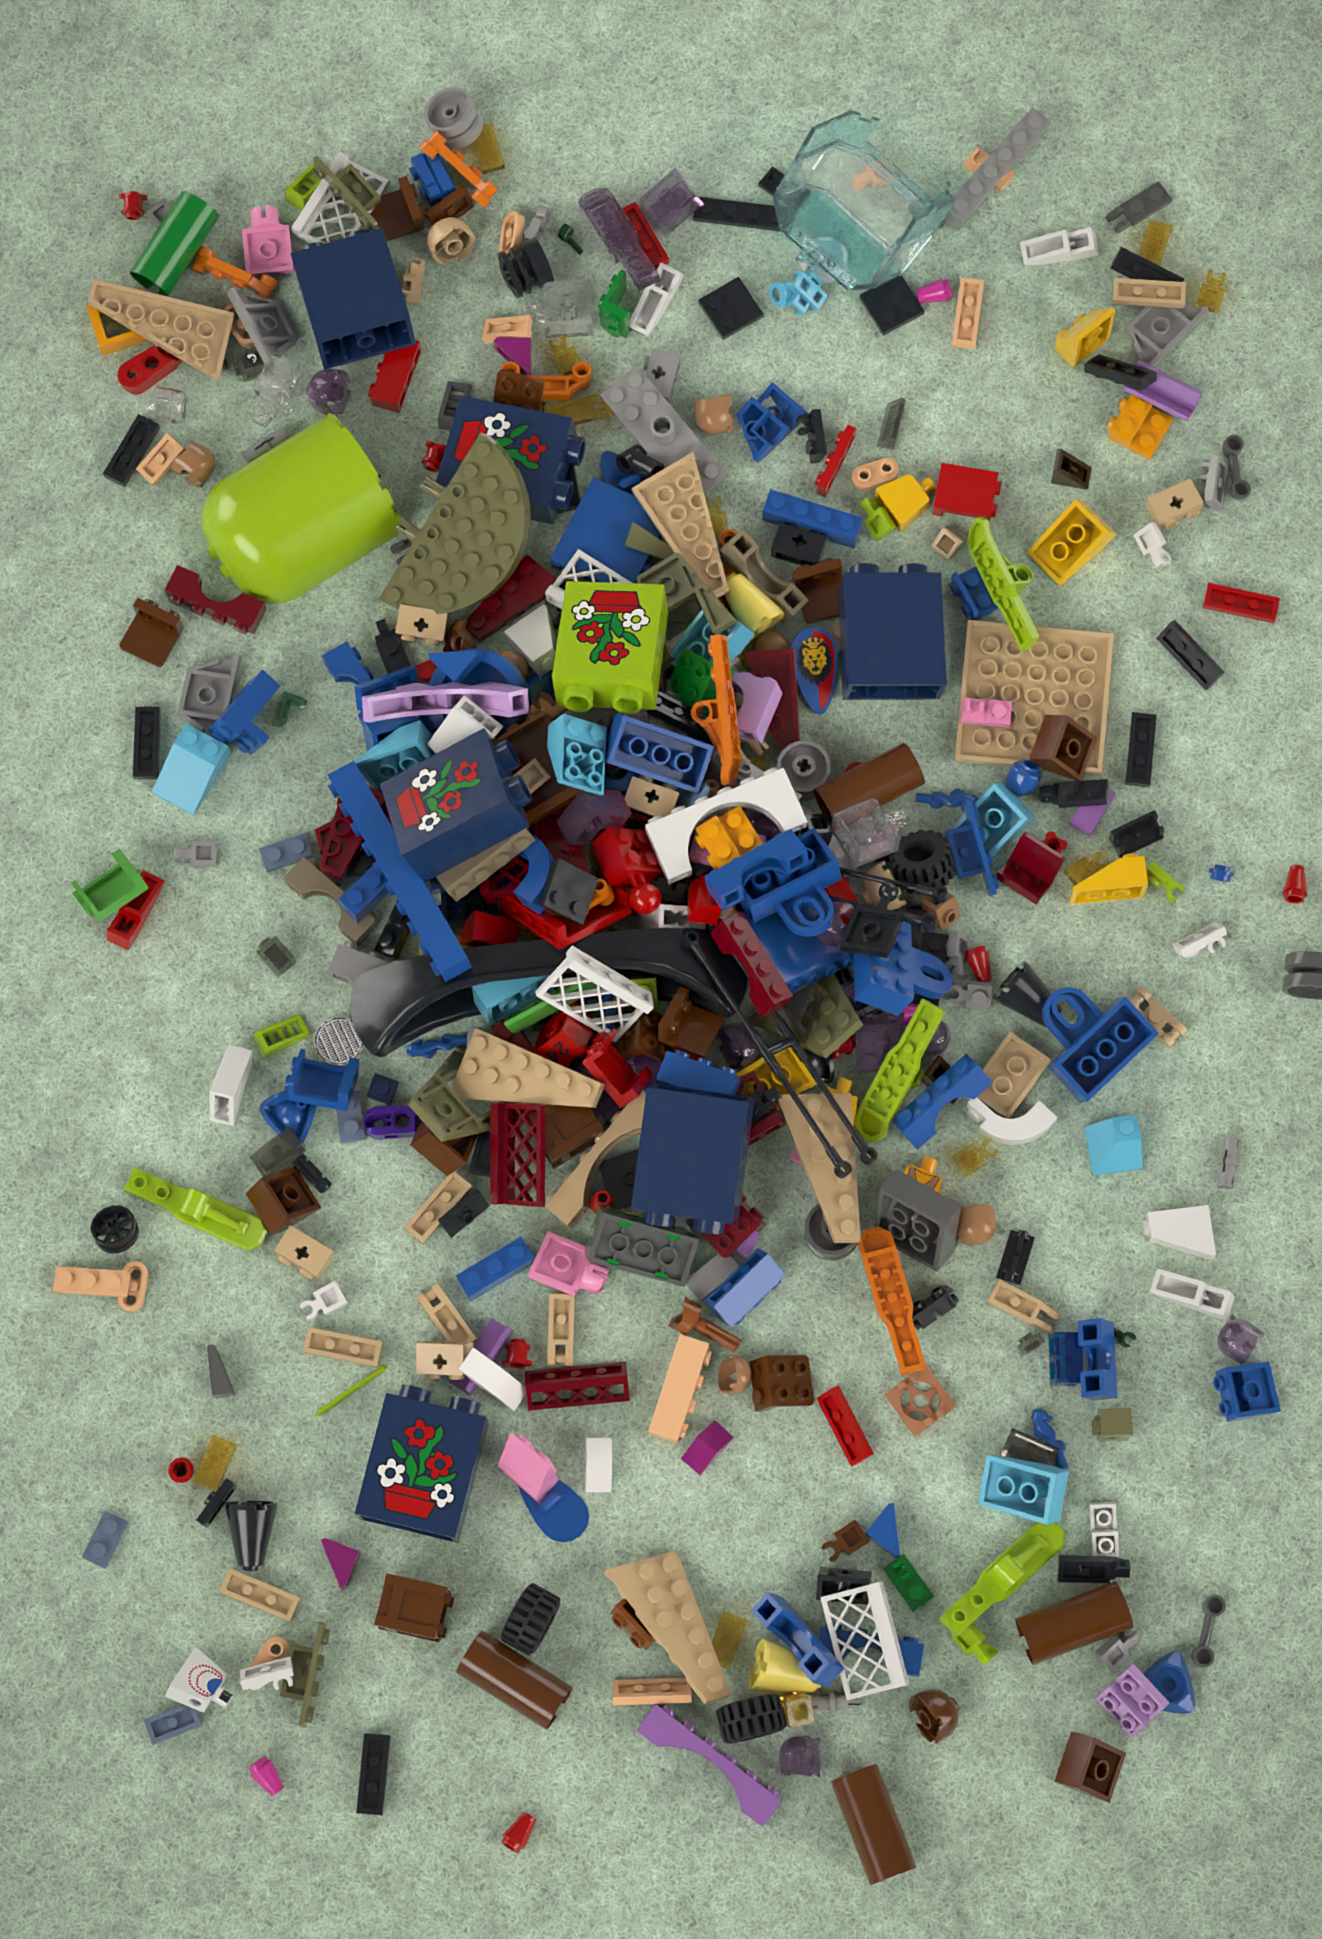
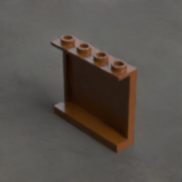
M539 710L528 715L527 721L520 725L518 723L513 724L505 730L506 733L499 738L497 736L493 738L497 744L507 739L513 746L521 766L512 770L513 776L535 758L551 777L531 794L532 802L523 806L530 825L527 829L589 793L558 783L547 748L548 725L553 721L547 712H540Z

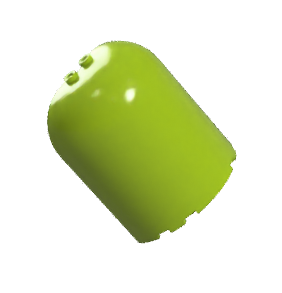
M329 413L220 480L210 490L204 501L201 512V527L208 544L206 550L212 560L218 558L222 565L218 568L224 578L228 579L230 577L235 586L244 594L261 600L264 603L277 604L296 599L401 534L395 531L396 525H401L398 523L401 515L396 511L393 505L394 501L387 488L380 486L382 483L378 473L349 430L342 426L340 420L334 414L331 415Z

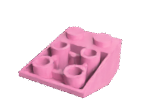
M513 1433L509 1435L498 1467L534 1500L540 1503L559 1481L555 1474L557 1469L543 1452L539 1451L537 1453L532 1443L520 1434L519 1437H516Z

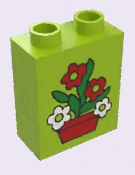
M566 581L552 672L557 706H565L574 712H585L592 707L615 708L617 711L625 714H634L641 709L656 710L668 622L664 584Z

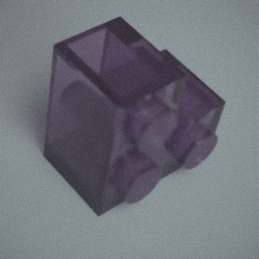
M581 790L577 793L572 803L564 810L561 817L557 820V824L568 845H588L600 829H607L608 827L621 828L632 815V812L620 790H604V795L602 796Z

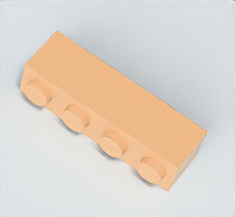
M679 1335L648 1430L649 1435L677 1444L680 1438L685 1439L689 1424L685 1423L687 1414L692 1415L697 1400L693 1399L696 1389L701 1390L705 1377L700 1374L703 1365L708 1366L711 1360L712 1351H709V1343Z

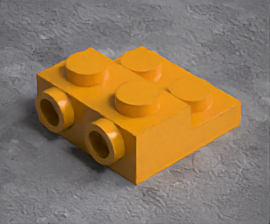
M1131 394L1129 398L1124 397L1118 409L1121 410L1118 418L1115 416L1111 418L1107 429L1110 430L1108 438L1151 460L1174 418L1153 408V404Z
M740 805L718 818L716 815L695 828L698 833L695 839L701 849L705 847L708 849L711 855L707 856V859L713 869L720 868L731 862L734 858L740 857L753 850L756 846L763 844Z

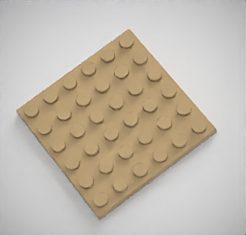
M968 620L954 761L1011 767L1016 761H1021L1022 759L1030 760L1029 758L1045 715H1068L1097 737L1084 774L1101 776L1114 634L1035 626L1040 636L1039 639L1029 650L1020 651L1007 623ZM963 698L1011 701L1010 728L961 724Z

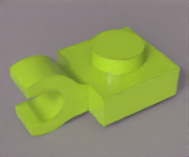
M873 497L871 500L865 498L860 503L861 508L868 516L863 522L874 541L882 540L896 528L885 507H880L876 497Z
M1152 861L1146 869L1148 883L1155 888L1161 887L1163 890L1165 889L1167 900L1175 903L1177 898L1172 895L1171 891L1178 890L1183 894L1185 891L1184 886L1175 882L1170 874Z
M974 1623L957 1638L953 1634L950 1636L967 1656L973 1652L983 1665H986L998 1653L995 1647L983 1642L987 1637Z

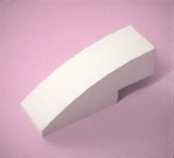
M1091 227L1069 233L1065 229L1020 242L1024 265H1043L1086 259L1099 255L1096 235Z
M660 263L651 283L647 284L630 318V328L649 337L685 275Z
M1158 1268L1149 1291L1151 1294L1225 1321L1228 1320L1235 1296L1230 1291L1209 1286L1206 1282Z
M472 1348L459 1368L462 1373L482 1390L513 1411L516 1410L526 1395V1388L475 1348Z

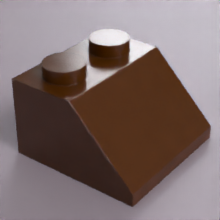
M1045 715L1029 759L1046 771L1075 781H1081L1097 737L1068 715Z
M422 1122L417 1128L410 1145L443 1174L448 1176L467 1163L478 1134L441 1142L426 1124Z
M295 1166L260 1178L245 1193L271 1235L287 1230L290 1225L294 1226L322 1208Z
M1071 1731L1054 1782L1110 1803L1126 1752L1094 1737Z

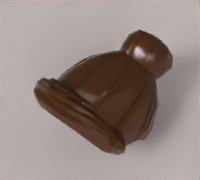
M466 618L455 620L451 624L443 652H456L477 648L475 639L465 628L468 621Z

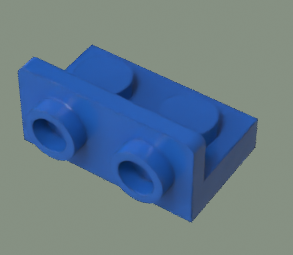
M977 567L960 575L957 572L952 574L949 586L955 597L959 595L963 602L961 609L966 617L970 616L972 620H979L999 610L993 602Z

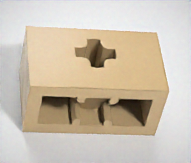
M1191 478L1148 497L1145 507L1152 520L1157 523L1159 529L1165 528L1169 530L1179 524L1178 521L1184 518L1191 520L1197 517L1202 510L1204 502Z
M400 604L395 633L401 635V640L415 642L416 638L425 639V644L439 646V642L446 643L451 614H436L432 609ZM424 620L428 624V629L424 628L421 632V629L417 627V623H422Z
M640 774L639 778L632 776L623 805L626 808L652 817L661 815L663 818L670 815L671 811L677 808L681 795L679 792H676L677 787L667 783H663L662 786L653 783L654 779ZM653 792H656L659 798L658 801L653 800L652 803H649V799L646 797L647 794L652 795Z
M291 1225L274 1250L276 1255L279 1256L277 1260L289 1268L292 1264L300 1269L298 1273L308 1280H312L313 1277L320 1280L335 1256L333 1250ZM306 1251L309 1256L308 1258L302 1257L300 1260L298 1252L304 1253Z
M426 1340L416 1343V1374H426L427 1379L441 1378V1375H449L451 1380L464 1379L465 1374L459 1368L472 1350L473 1342Z

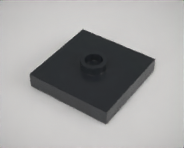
M639 1149L603 1161L599 1166L606 1189L614 1199V1209L619 1210L620 1207L626 1208L632 1205Z

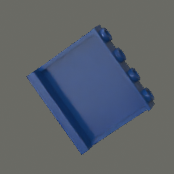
M593 477L550 558L551 567L560 571L561 567L565 568L579 549L628 581L638 584L637 576L652 567L650 561L653 556L624 546L632 523H636L659 540H662L663 537L634 495ZM581 558L574 565L576 573L590 570L589 563ZM594 574L595 582L610 583L607 574ZM591 575L584 576V578L592 581Z
M805 906L800 910L808 921H816L819 918L812 907ZM745 911L742 912L792 994L802 986H810L824 976L830 977L837 970L854 965V953L843 952L840 949L839 944L846 928L835 915L832 925L825 932L816 936L805 937L790 931L777 912L756 923L752 922Z

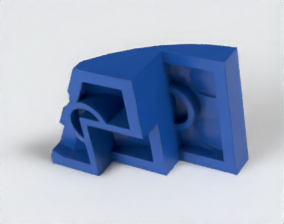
M772 382L757 400L751 397L736 415L751 449L752 457L758 463L800 424L796 423L798 416H807L809 413ZM770 396L777 406H771L766 409L761 403ZM775 409V416L770 412Z

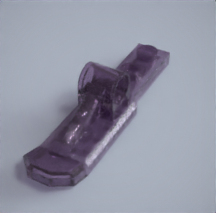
M595 188L584 193L578 201V205L605 244L609 254H612L615 258L614 263H622L639 291L661 281L657 270L639 244L637 231L613 194L607 188Z

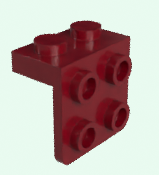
M1024 832L1010 858L999 870L996 877L997 880L1037 905L1054 882L1065 858L1034 836Z
M743 1193L739 1219L733 1224L725 1223L724 1234L699 1232L723 1258H728L754 1232H759L767 1225L762 1220L764 1215L756 1207L751 1208L745 1202L747 1197Z

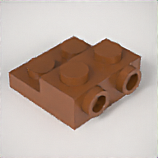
M622 1599L614 1606L610 1612L613 1615L612 1621L618 1628H625L631 1634L629 1638L634 1646L637 1648L643 1647L646 1651L656 1642L635 1615V1610L627 1599Z

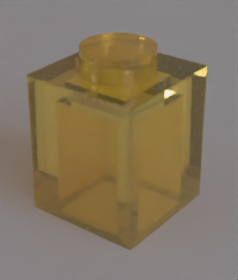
M790 1692L780 1695L786 1723L789 1728L814 1722L811 1696L804 1692Z

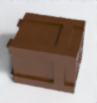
M546 1105L545 1156L553 1169L596 1144L595 1139L598 1134L604 1130L606 1131L605 1127L602 1126L606 1122L601 1114L595 1116L590 1107ZM537 1111L529 1115L533 1124L537 1121Z
M386 1573L374 1625L378 1626V1629L439 1643L440 1638H445L447 1628H444L443 1623L447 1607L452 1608L454 1597H451V1591H448L446 1586Z

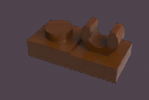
M460 186L441 202L435 201V206L430 210L425 208L424 211L432 227L441 219L447 217L459 218L472 209L474 205L468 191L463 186Z

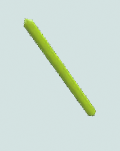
M380 1366L317 1410L316 1415L321 1416L386 1371L387 1366Z

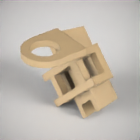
M413 257V262H409L405 274H397L403 296L407 298L406 303H419L425 260Z

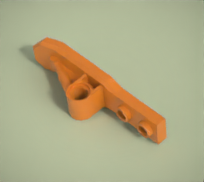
M718 634L711 635V642L708 643L709 654L713 657L714 667H711V677L716 683V699L695 703L691 709V715L696 722L704 727L713 746L716 747L721 756L720 781L722 785L729 786L734 785L738 777L742 758L727 636ZM707 706L710 713L706 719H703L701 711Z
M879 1226L866 1229L860 1235L861 1240L857 1243L878 1316L887 1326L901 1376L925 1370V1360L912 1320L913 1302L892 1233Z

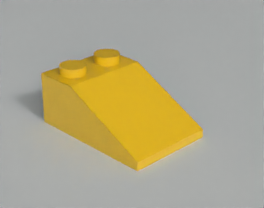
M1110 307L1092 310L1087 315H1080L1074 321V325L1068 330L1064 328L1057 334L1055 349L1073 368L1109 340L1116 310Z
M1075 499L1027 551V554L1059 586H1062L1097 556L1117 533L1084 501Z
M1134 853L1126 854L1123 858L1117 859L1075 885L1071 891L1069 904L1143 898L1148 887L1145 856H1138V854Z
M791 1047L774 1055L796 1094H803L816 1085L815 1080L803 1062H800ZM764 1058L759 1059L735 1074L742 1078L755 1071L766 1091L775 1086L781 1095H790L778 1076L774 1075ZM753 1079L744 1084L742 1094L749 1095L756 1091L757 1085ZM775 1101L773 1104L777 1111H779L780 1107L777 1105Z

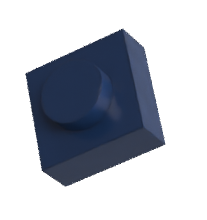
M375 1073L366 1097L390 1106L399 1082Z

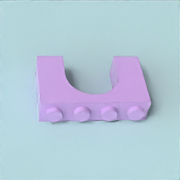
M734 672L732 677L733 691L744 696L742 707L737 716L739 739L762 744L783 693L777 681L770 677L759 678L748 672Z

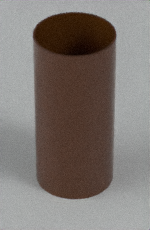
M903 742L814 788L813 792L821 812L828 814L833 830H837L924 785L925 779L914 754Z
M1116 1581L1015 1618L1019 1636H1025L1029 1649L1025 1651L1032 1665L1039 1664L1134 1627L1128 1605Z
M483 1630L476 1636L456 1670L457 1674L545 1730H548L557 1717L555 1712L561 1703H566L573 1689L566 1682Z
M870 1765L831 1781L869 1884H876L916 1868V1863L878 1765Z

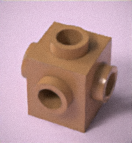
M948 893V899L944 903H937L933 897L924 896L920 899L924 912L923 915L933 914L936 917L937 928L941 931L961 917L957 907L959 903L950 893Z

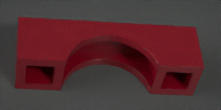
M179 565L176 566L164 589L169 598L168 600L176 606H182V604L191 607L190 610L200 616H203L204 613L210 615L216 623L225 625V623L231 624L237 632L247 634V632L255 634L267 610L263 601L244 593L227 602H217L209 599L202 592V581L199 574Z
M739 912L722 919L710 934L723 954L734 955L744 965L750 980L749 998L760 1016L764 1017L781 1010L793 997V994L744 914Z

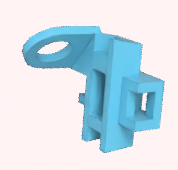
M805 270V272L794 271L793 274L797 277L794 282L774 283L770 286L769 296L773 305L777 307L793 305L796 308L794 312L796 315L805 314L808 307L814 311L819 310L828 296L820 288L823 281L810 270ZM776 288H777V289L779 290V292H780V300H779V301H778V300L776 299V297H775V289H776Z

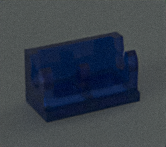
M1053 1332L1048 1335L1050 1386H1076V1384H1081L1080 1372L1084 1371L1083 1347L1079 1346L1078 1332Z

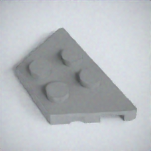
M236 288L229 289L227 295L265 365L296 344L299 338L279 302L264 299L252 293L247 297L238 294V289Z
M1185 301L1184 308L1146 306L1126 326V332L1138 360L1155 367L1208 314L1209 309L1205 306L1199 308L1188 305L1187 301Z
M234 654L232 658L221 661L213 660L205 665L187 668L177 713L181 719L211 736L212 733L208 729L232 701L241 659L240 655Z

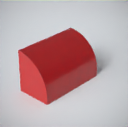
M706 875L696 878L688 888L687 921L717 925L721 908L707 891Z
M475 910L464 924L460 944L468 947L514 943L517 941L518 922Z

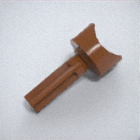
M685 1296L682 1304L683 1312L671 1318L668 1326L684 1336L694 1329L734 1353L742 1340L707 1319L700 1317L702 1306Z

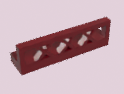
M626 1361L525 1371L528 1411L630 1401ZM623 1384L624 1393L613 1394L608 1391L612 1385ZM589 1387H594L598 1390L595 1396H586L582 1392ZM561 1390H569L573 1393L568 1399H562L557 1396ZM543 1392L548 1396L544 1401H532V1393Z

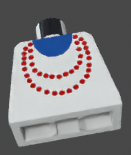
M195 1647L169 1685L165 1696L193 1709L205 1712L211 1701L226 1708L233 1694L221 1688L227 1676L226 1673Z

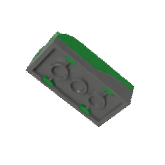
M603 1206L598 1207L594 1220L595 1229L593 1236H589L584 1252L587 1261L685 1287L699 1243L698 1236L675 1226L650 1225L643 1222V1217Z

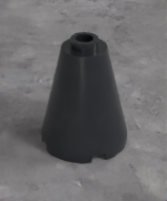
M1023 961V968L1016 967L1000 985L999 988H1003L1000 992L1001 994L998 996L995 993L992 998L1003 1006L1047 1028L1043 1021L1042 1008L1045 1000L1051 993L1029 963ZM1057 1004V1010L1061 1013L1062 1008Z
M239 1501L226 1502L225 1509L237 1565L243 1566V1571H258V1566L264 1565L277 1511V1503L272 1501H247L239 1504Z

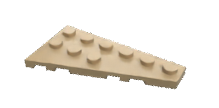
M93 279L88 300L90 306L219 382L233 323V312Z
M694 452L634 486L632 492L673 553H680L714 595L719 598L729 592Z
M475 1028L451 1088L461 1099L596 1108L605 1084L486 1031Z
M851 1093L832 1094L853 1126ZM797 1094L829 1144L834 1146L842 1160L851 1164V1173L842 1179L835 1175V1166L826 1154L825 1147L790 1095H781L782 1098L778 1099L776 1103L783 1114V1120L792 1136L794 1147L805 1174L810 1180L814 1196L819 1202L833 1242L859 1243L861 1236L855 1147L850 1132L824 1094Z
M677 1550L610 1568L604 1572L606 1577L617 1586L622 1598L627 1599L634 1608L635 1615L659 1646L662 1645L670 1655L669 1659L674 1665L677 1664L686 1676L685 1680L704 1704L722 1700L731 1695Z

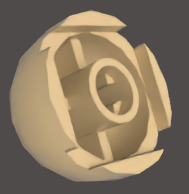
M447 217L439 220L430 228L427 236V246L434 260L443 266H447L446 262L457 257V262L468 258L475 248L473 243L474 240L476 241V237L464 221L454 217Z
M884 860L867 871V874L895 880L889 869L884 871L883 867L887 865ZM864 879L865 890L862 891V894L868 905L873 903L877 907L880 900L878 891L882 883ZM898 887V891H899L898 896H899V895H902V893H901V891H900V889H899V887ZM897 896L894 901L889 903L887 909L896 910L907 903L905 899L900 901Z

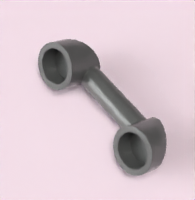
M1229 435L1222 446L1223 454L1229 461L1232 480L1229 494L1234 499L1244 500L1251 492L1250 484L1241 479L1238 455L1244 447V442L1238 435Z
M1218 1595L1209 1596L1202 1603V1611L1205 1614L1199 1645L1191 1653L1193 1662L1202 1668L1208 1667L1214 1662V1652L1209 1648L1215 1616L1223 1614L1226 1608L1224 1599Z

